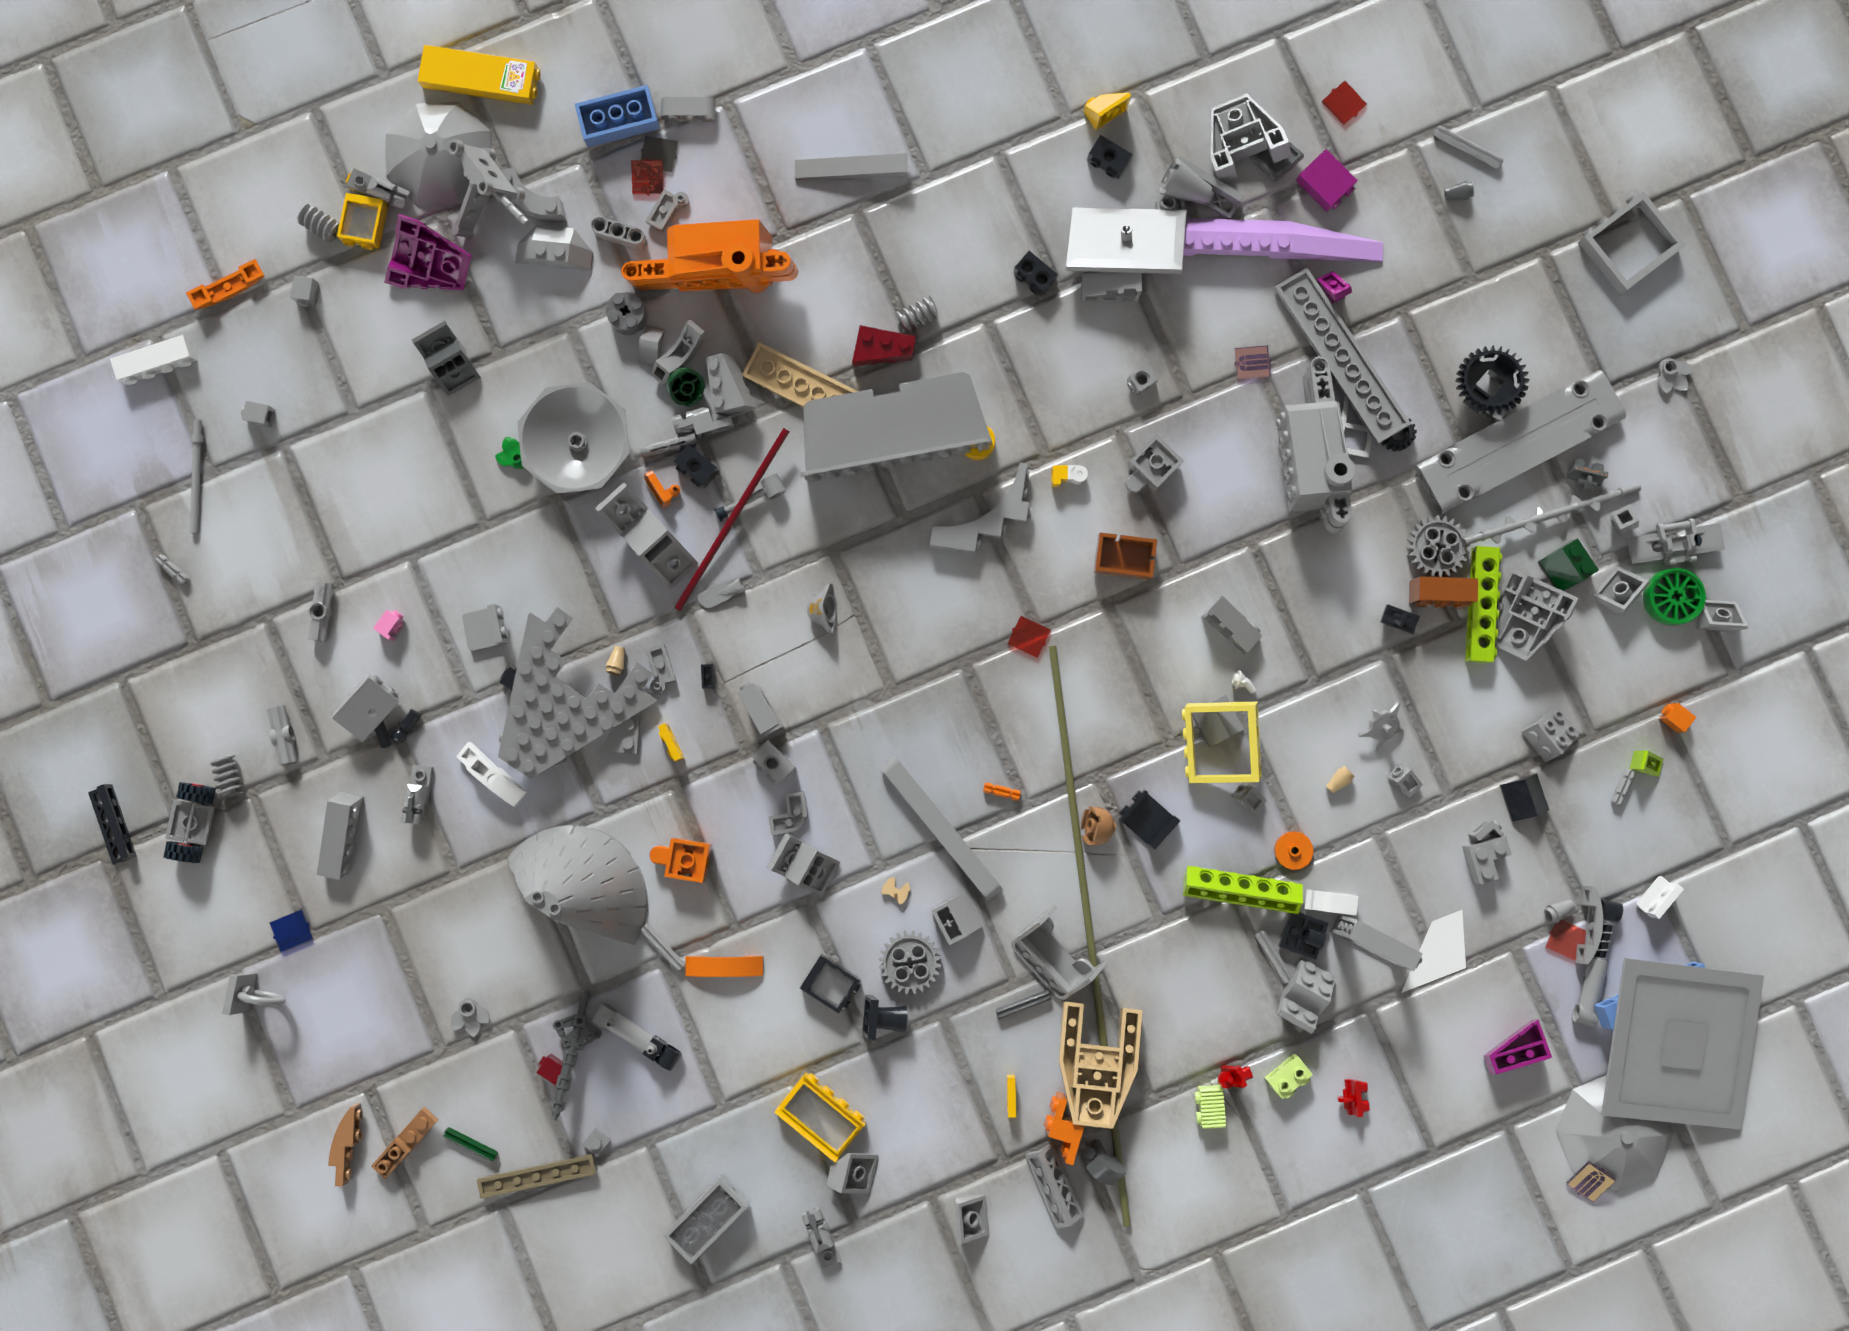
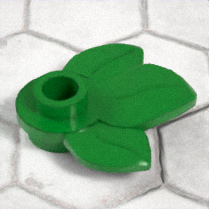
M505 437L502 442L503 451L495 455L497 462L504 467L512 466L515 469H523L519 442L513 437Z

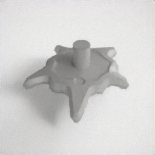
M1396 702L1389 711L1379 712L1373 709V718L1369 721V728L1358 733V736L1371 737L1377 740L1376 749L1378 750L1385 741L1393 738L1395 734L1403 732L1404 729L1399 726L1400 721L1397 718L1400 702Z

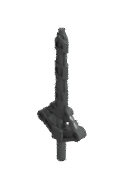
M587 992L582 993L577 1014L556 1020L553 1023V1029L557 1031L563 1041L562 1045L566 1047L562 1059L561 1073L558 1075L555 1087L557 1088L555 1100H552L550 1107L553 1120H557L560 1112L564 1111L566 1104L564 1099L567 1090L570 1088L571 1074L576 1064L578 1050H583L588 1043L590 1044L595 1039H599L602 1035L601 1030L585 1016L590 993ZM573 1026L572 1033L565 1035L564 1028ZM581 1028L590 1034L586 1039L580 1036Z

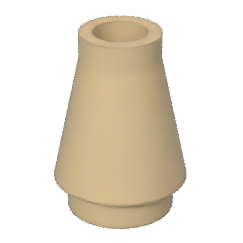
M614 646L605 665L607 673L620 676L621 672L624 671L625 648Z
M1343 766L1341 769L1338 768L1326 786L1334 794L1353 782L1352 779L1355 776Z

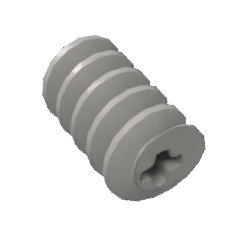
M306 204L301 209L297 217V221L301 226L311 230L312 233L317 234V236L327 242L337 238L340 222L336 223V219H330V215H324V212L322 210L318 211L315 206L310 208V205Z
M930 295L929 301L926 298L922 299L923 305L917 301L916 308L913 305H909V311L903 308L902 314L899 311L896 312L903 330L906 328L911 332V325L917 329V322L925 325V318L931 322V315L938 319V311Z
M235 755L220 757L210 763L211 766L217 767L212 770V773L219 774L214 777V781L220 782L215 785V788L222 789L217 793V796L229 797L243 793L237 791L242 785L235 784L240 777L233 776V774L238 772L237 769H232L237 762L230 761Z

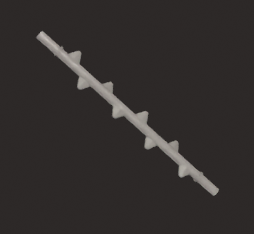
M1638 483L1625 488H1618L1616 491H1612L1605 486L1602 488V495L1581 501L1574 495L1571 497V502L1568 506L1549 512L1538 507L1536 516L1517 522L1510 516H1507L1504 526L1485 532L1481 531L1479 534L1463 538L1462 541L1466 546L1479 541H1486V539L1490 538L1498 544L1501 542L1502 534L1520 528L1534 532L1536 523L1555 517L1560 522L1565 523L1568 513L1587 507L1598 512L1600 511V503L1619 497L1623 498L1625 495L1641 491V485Z

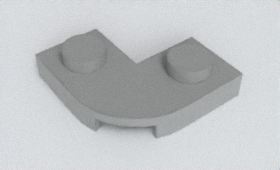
M804 791L785 794L786 814L768 816L771 835L794 832L804 825L807 818Z

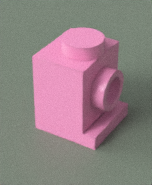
M386 610L373 629L388 640L394 641L396 638L393 635L399 633L402 629L404 616L396 610L393 612Z

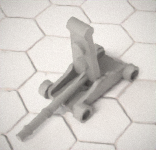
M452 139L448 145L449 153L459 157L463 165L464 176L470 183L456 223L452 226V234L465 238L473 237L474 228L491 194L524 227L530 226L531 222L526 218V215L521 213L515 207V204L512 203H522L525 199V191L523 188L513 187L494 162L496 159L495 150L487 147L481 149L465 145L460 140Z

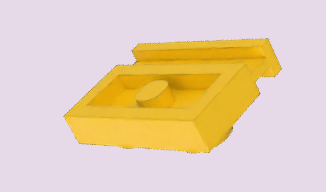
M669 724L659 725L660 732L658 733L662 742H665L668 747L667 753L670 759L676 762L685 759Z

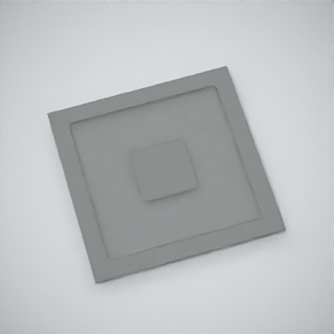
M1624 958L1601 1115L1741 1130L1764 975Z

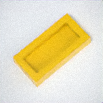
M1007 1075L1008 1118H1016L1015 1075Z

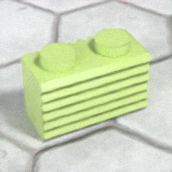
M1220 1085L1198 1086V1092H1194L1195 1104H1199V1112H1196L1197 1124H1200L1202 1129L1226 1127L1223 1088Z

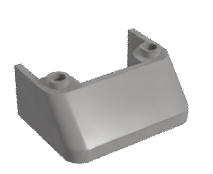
M1054 905L1022 931L1012 941L1011 946L1014 952L1056 998L1064 1000L1091 983L1108 963L1103 961L1094 967L1090 961L1086 959L1075 961L1050 934L1054 929V923L1049 916L1057 909Z

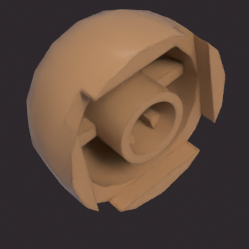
M1090 806V809H1086L1082 816L1081 829L1085 828V835H1082V839L1087 845H1102L1113 836V833L1116 831V823L1109 811L1101 807Z

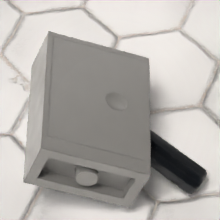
M368 673L332 712V719L362 742L374 730L380 747L387 748L392 745L383 719L400 702L399 694L391 687L386 688L378 676L374 675L372 677Z

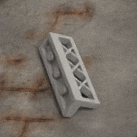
M1179 156L1178 159L1212 186V192L1216 196V201L1205 202L1204 205L1223 217L1230 219L1244 195ZM1229 202L1234 206L1228 213L1222 209L1221 203Z
M1053 1143L1046 1145L1039 1151L1026 1154L1025 1157L1055 1227H1069L1081 1219L1084 1215ZM1047 1151H1049L1051 1155L1050 1162L1047 1161L1046 1156L1044 1154ZM1054 1169L1058 1171V1181L1055 1180ZM1062 1188L1066 1190V1199L1061 1194ZM1070 1206L1073 1207L1076 1214L1072 1218L1069 1213Z

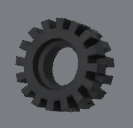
M1411 424L1403 429L1404 438L1402 440H1395L1393 437H1390L1381 444L1383 446L1386 445V449H1392L1393 452L1406 449L1416 439L1417 429L1414 430L1415 424Z

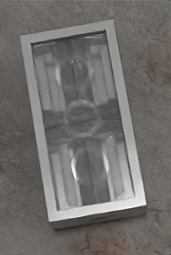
M722 1174L665 1232L664 1237L692 1264L748 1207L749 1201Z

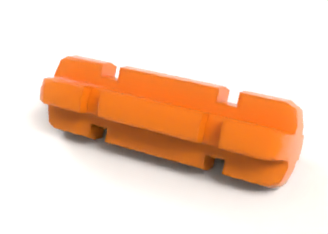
M985 783L983 787L984 793H993V795L1004 798L1010 797L1016 801L1020 799L1021 795L1019 790H1010L1011 788L999 785L993 786L991 783Z

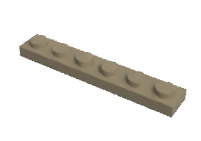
M592 1153L480 1177L477 1179L480 1199L595 1175L597 1170L594 1154Z

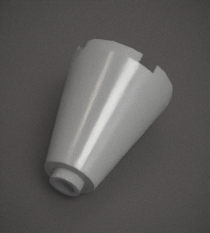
M1175 158V164L1171 163L1161 180L1164 185L1163 188L1159 187L1158 193L1199 204L1209 202L1214 193L1212 192V186L1180 159Z

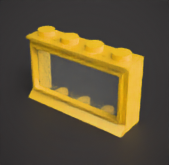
M805 1072L774 1113L836 1163L841 1154L865 1126L866 1121L863 1120L865 1117L857 1110L855 1112L849 1108V1103L843 1098L838 1099L833 1095L835 1092L827 1085L823 1087L818 1083L819 1079L814 1074H807Z

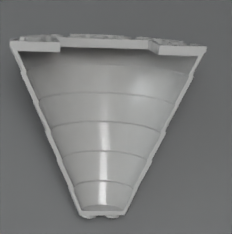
M578 825L556 826L542 830L519 844L506 859L509 863L508 866L527 903L558 923L635 945L640 936V930L644 926L645 911L647 910V890L640 867L631 857V853L615 838L594 828Z

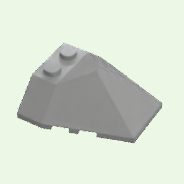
M1511 568L1502 588L1503 598L1502 604L1499 606L1501 611L1499 622L1497 621L1496 625L1498 637L1495 640V646L1525 661H1529L1572 616L1580 598Z

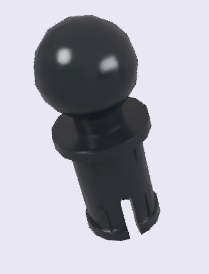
M410 709L404 720L398 723L401 727L392 732V740L396 743H403L407 738L406 732H412V727L421 715L415 710Z

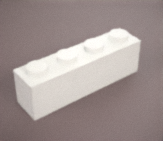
M180 335L110 358L116 380L125 385H132L137 380L143 378L150 379L155 377V374L161 372L168 373L173 371V368L179 366H189L191 362L197 361L191 339Z

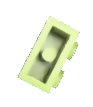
M1293 1054L1264 1078L1280 1098L1284 1099L1286 1097L1287 1099L1296 1092L1295 1089L1297 1087L1306 1085L1313 1074L1296 1054Z

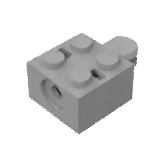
M1156 434L1128 463V466L1134 472L1126 480V489L1130 493L1136 494L1148 485L1156 491L1184 460Z

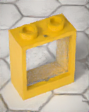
M346 193L337 237L347 246L354 247L355 244L361 245L362 248L373 250V248L380 249L389 205L383 199Z

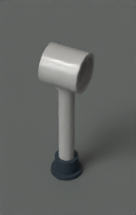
M773 474L760 482L763 488L753 492L746 505L764 495H767L769 500L784 494L786 490L778 474ZM738 501L726 507L714 508L720 522L728 517V514L734 510Z

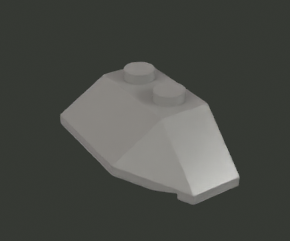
M536 225L517 244L515 262L519 264L591 271L593 252L573 228Z

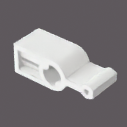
M1306 889L1304 909L1356 916L1359 896Z

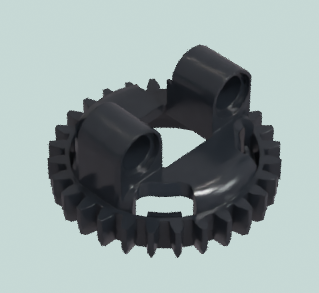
M1493 345L1490 351L1485 346L1481 352L1478 348L1475 354L1471 352L1468 355L1469 358H1464V364H1460L1459 368L1461 370H1458L1456 373L1459 378L1455 382L1461 384L1456 387V390H1462L1459 397L1465 396L1466 398L1463 403L1477 414L1482 410V415H1485L1487 411H1489L1490 416H1493L1495 411L1498 415H1501L1502 409L1508 413L1509 407L1515 409V403L1520 404L1521 398L1525 397L1526 393L1524 391H1527L1529 387L1525 384L1530 379L1524 377L1529 372L1522 371L1526 364H1519L1522 358L1516 360V353L1509 355L1510 349L1502 352V346H1500L1497 351ZM1495 355H1497V358L1494 361H1480L1482 356H1484L1485 359L1494 358ZM1487 371L1490 377L1503 385L1493 397L1476 385ZM1516 372H1518L1516 374L1517 384H1519L1518 388H1516L1514 385L1513 375Z

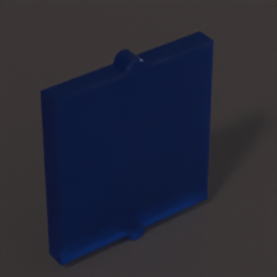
M302 909L269 922L274 934L273 939H276L280 952L313 939L309 929L310 923L306 921Z

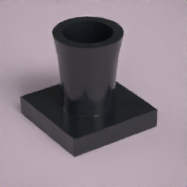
M865 995L862 1034L868 1040H876L877 1029L905 1033L908 1018L906 1005L878 1007L879 1000L876 997Z

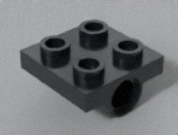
M1289 913L1278 946L1316 960L1319 950L1324 946L1329 923L1302 913Z

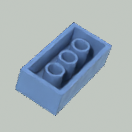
M648 85L575 104L583 139L588 148L660 129Z

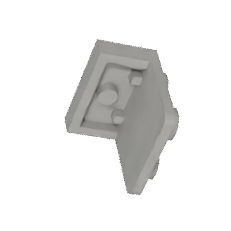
M491 604L487 605V609L463 614L462 619L466 638L471 651L508 643V631L503 623L504 613L500 606Z
M1557 706L1551 707L1539 721L1521 731L1545 762L1561 755L1579 735Z

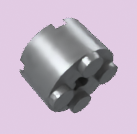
M615 293L606 307V315L609 322L617 332L623 335H633L639 330L641 331L647 323L648 315L646 308L640 298L633 293Z

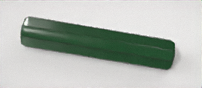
M450 1127L443 1133V1138L491 1162L498 1155L496 1150Z

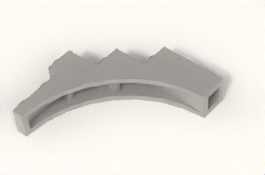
M1019 463L1016 478L1009 492L989 513L963 525L949 527L932 526L930 547L975 554V550H979L981 538H977V536L1000 539L1001 534H1005L1006 523H1003V520L1025 524L1026 520L1031 518L1032 508H1029V502L1022 501V499H1026L1027 494L1024 482L1029 480L1030 469H1027V463Z

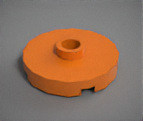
M1296 831L1286 832L1281 835L1274 846V854L1277 861L1284 868L1291 870L1302 869L1307 866L1312 860L1314 853L1313 844L1310 839L1303 833ZM1293 847L1297 848L1296 854H1293L1291 852V849Z

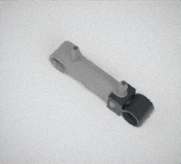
M602 1002L591 1019L601 1028L608 1029L642 1051L644 1056L652 1061L655 1060L658 1065L666 1070L671 1071L682 1055L677 1048L667 1044L666 1041L657 1035L653 1036L619 1014L615 1008L607 1003Z

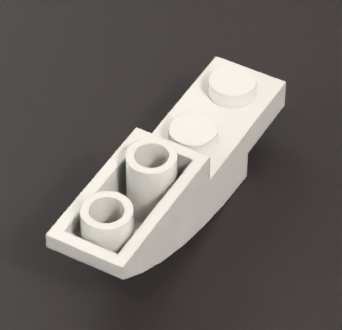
M468 742L456 756L466 766L465 769L513 807H516L526 795V790L501 767H497L472 742Z

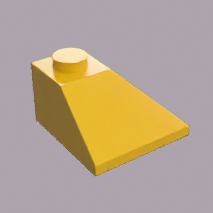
M1130 93L1100 95L1097 98L1092 97L1085 103L1084 114L1095 130H1098L1127 111L1131 95Z

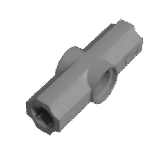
M315 582L313 604L309 608L311 619L308 640L326 642L328 623L332 617L331 601L334 587L332 584ZM323 608L324 613L319 617L318 610Z
M276 706L267 709L271 725L269 736L273 746L276 748L279 765L298 762L293 743L295 741V733L293 727L289 725L286 707Z

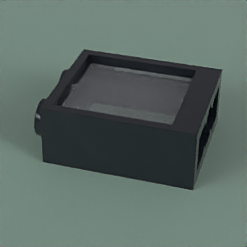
M821 954L800 989L839 1014L841 1010L845 1011L851 1002L848 1000L852 993L855 995L861 987V984H859L861 978Z

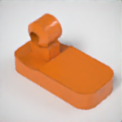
M653 471L644 474L646 484L663 509L669 507L672 502L671 499L679 495L680 487L672 485L664 490Z

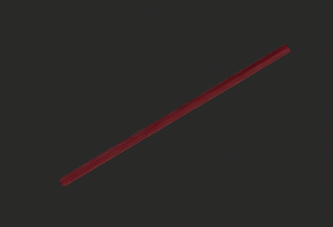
M783 428L676 603L675 609L681 611L790 431Z

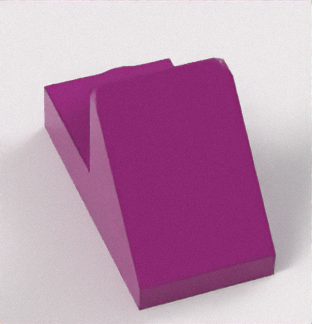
M1334 271L1316 279L1331 304L1353 293L1352 287Z

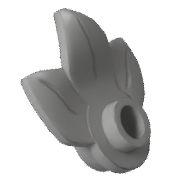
M1671 358L1662 360L1659 364L1660 376L1658 384L1660 389L1666 394L1672 388L1677 391H1686L1688 389L1686 375L1693 371L1691 365L1685 361L1677 362ZM1666 365L1670 367V371L1666 370Z
M472 998L462 1000L459 1004V1010L451 1018V1028L453 1031L464 1027L472 1037H475L480 1031L481 1023H489L487 1010L479 1007L478 1003ZM467 1004L472 1006L471 1011L466 1009Z

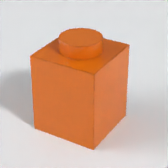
M1679 703L1667 704L1662 709V715L1659 718L1675 732L1682 733L1687 731L1696 719V716Z

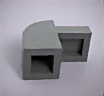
M1094 1139L1082 1150L1089 1163L1086 1166L1087 1170L1100 1183L1114 1185L1127 1174L1118 1157L1107 1155L1100 1139Z

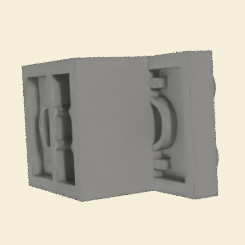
M785 833L767 868L786 877L798 886L822 896L840 861Z
M1301 958L1297 963L1295 975L1283 989L1277 1015L1312 1034L1316 1029L1318 1016L1331 1002L1335 976Z

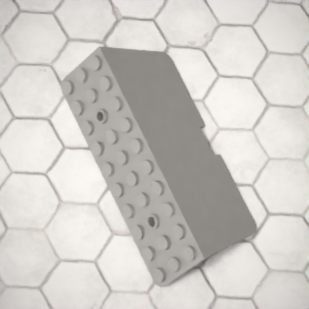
M960 372L899 384L900 392L874 396L873 389L808 401L803 407L806 471L801 472L800 477L814 482L821 480V476L835 478L839 477V473L847 475L857 474L859 469H864L867 472L877 470L876 466H883L884 468L894 467L897 462H902L905 465L914 463V459H921L922 461L932 460L935 455H940L941 458L952 456L951 452L956 451L959 454L970 453L972 448H978V451L990 449L989 445H993L970 375Z

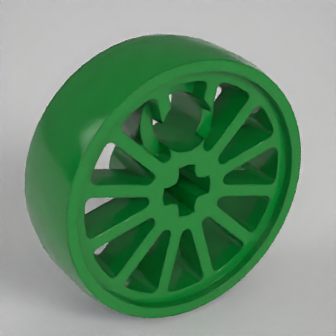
M1669 568L1656 573L1648 580L1650 583L1643 591V604L1647 613L1655 621L1668 626H1677L1691 622L1702 612L1706 601V592L1703 583L1694 573L1682 568ZM1668 575L1673 576V585ZM1679 577L1683 580L1680 585H1679ZM1661 579H1663L1667 588L1659 583ZM1657 587L1663 591V594L1654 593L1655 588ZM1686 589L1691 594L1689 599H1687L1688 597L1685 594ZM1654 597H1661L1662 602L1655 604ZM1663 604L1667 605L1661 613L1658 607ZM1684 605L1690 609L1689 613H1687ZM1672 608V618H1669L1667 614ZM1678 609L1683 616L1680 619H1678Z

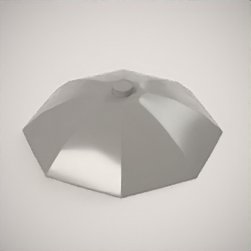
M460 102L416 103L386 133V177L396 186L410 191L408 198L417 206L461 205L470 183L464 176L463 165L459 157L449 153V142L452 139L462 141L465 145L481 149L485 147L491 148V131Z
M590 382L546 387L518 421L522 466L556 493L602 488L630 454L625 409Z
M1605 1075L1572 1089L1556 1133L1575 1175H1578L1590 1164L1613 1179L1615 1182L1608 1189L1618 1192L1658 1175L1674 1131L1670 1122L1601 1115L1607 1077ZM1593 1171L1590 1173L1591 1175H1587L1584 1179L1590 1180L1591 1182L1595 1183L1597 1179L1591 1178L1592 1175L1595 1176L1598 1175V1173L1596 1171ZM1600 1176V1181L1596 1184L1601 1185L1605 1181V1177Z

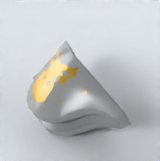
M831 583L827 584L822 592H814L813 598L807 606L809 618L813 622L821 624L830 634L834 632L836 621V600L834 587Z

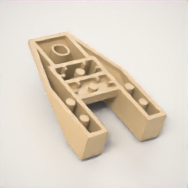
M1062 1002L1059 1065L1072 1122L1074 1125L1113 1129L1138 1071L1143 1010L1120 1009L1116 1048L1081 1044L1084 1004Z

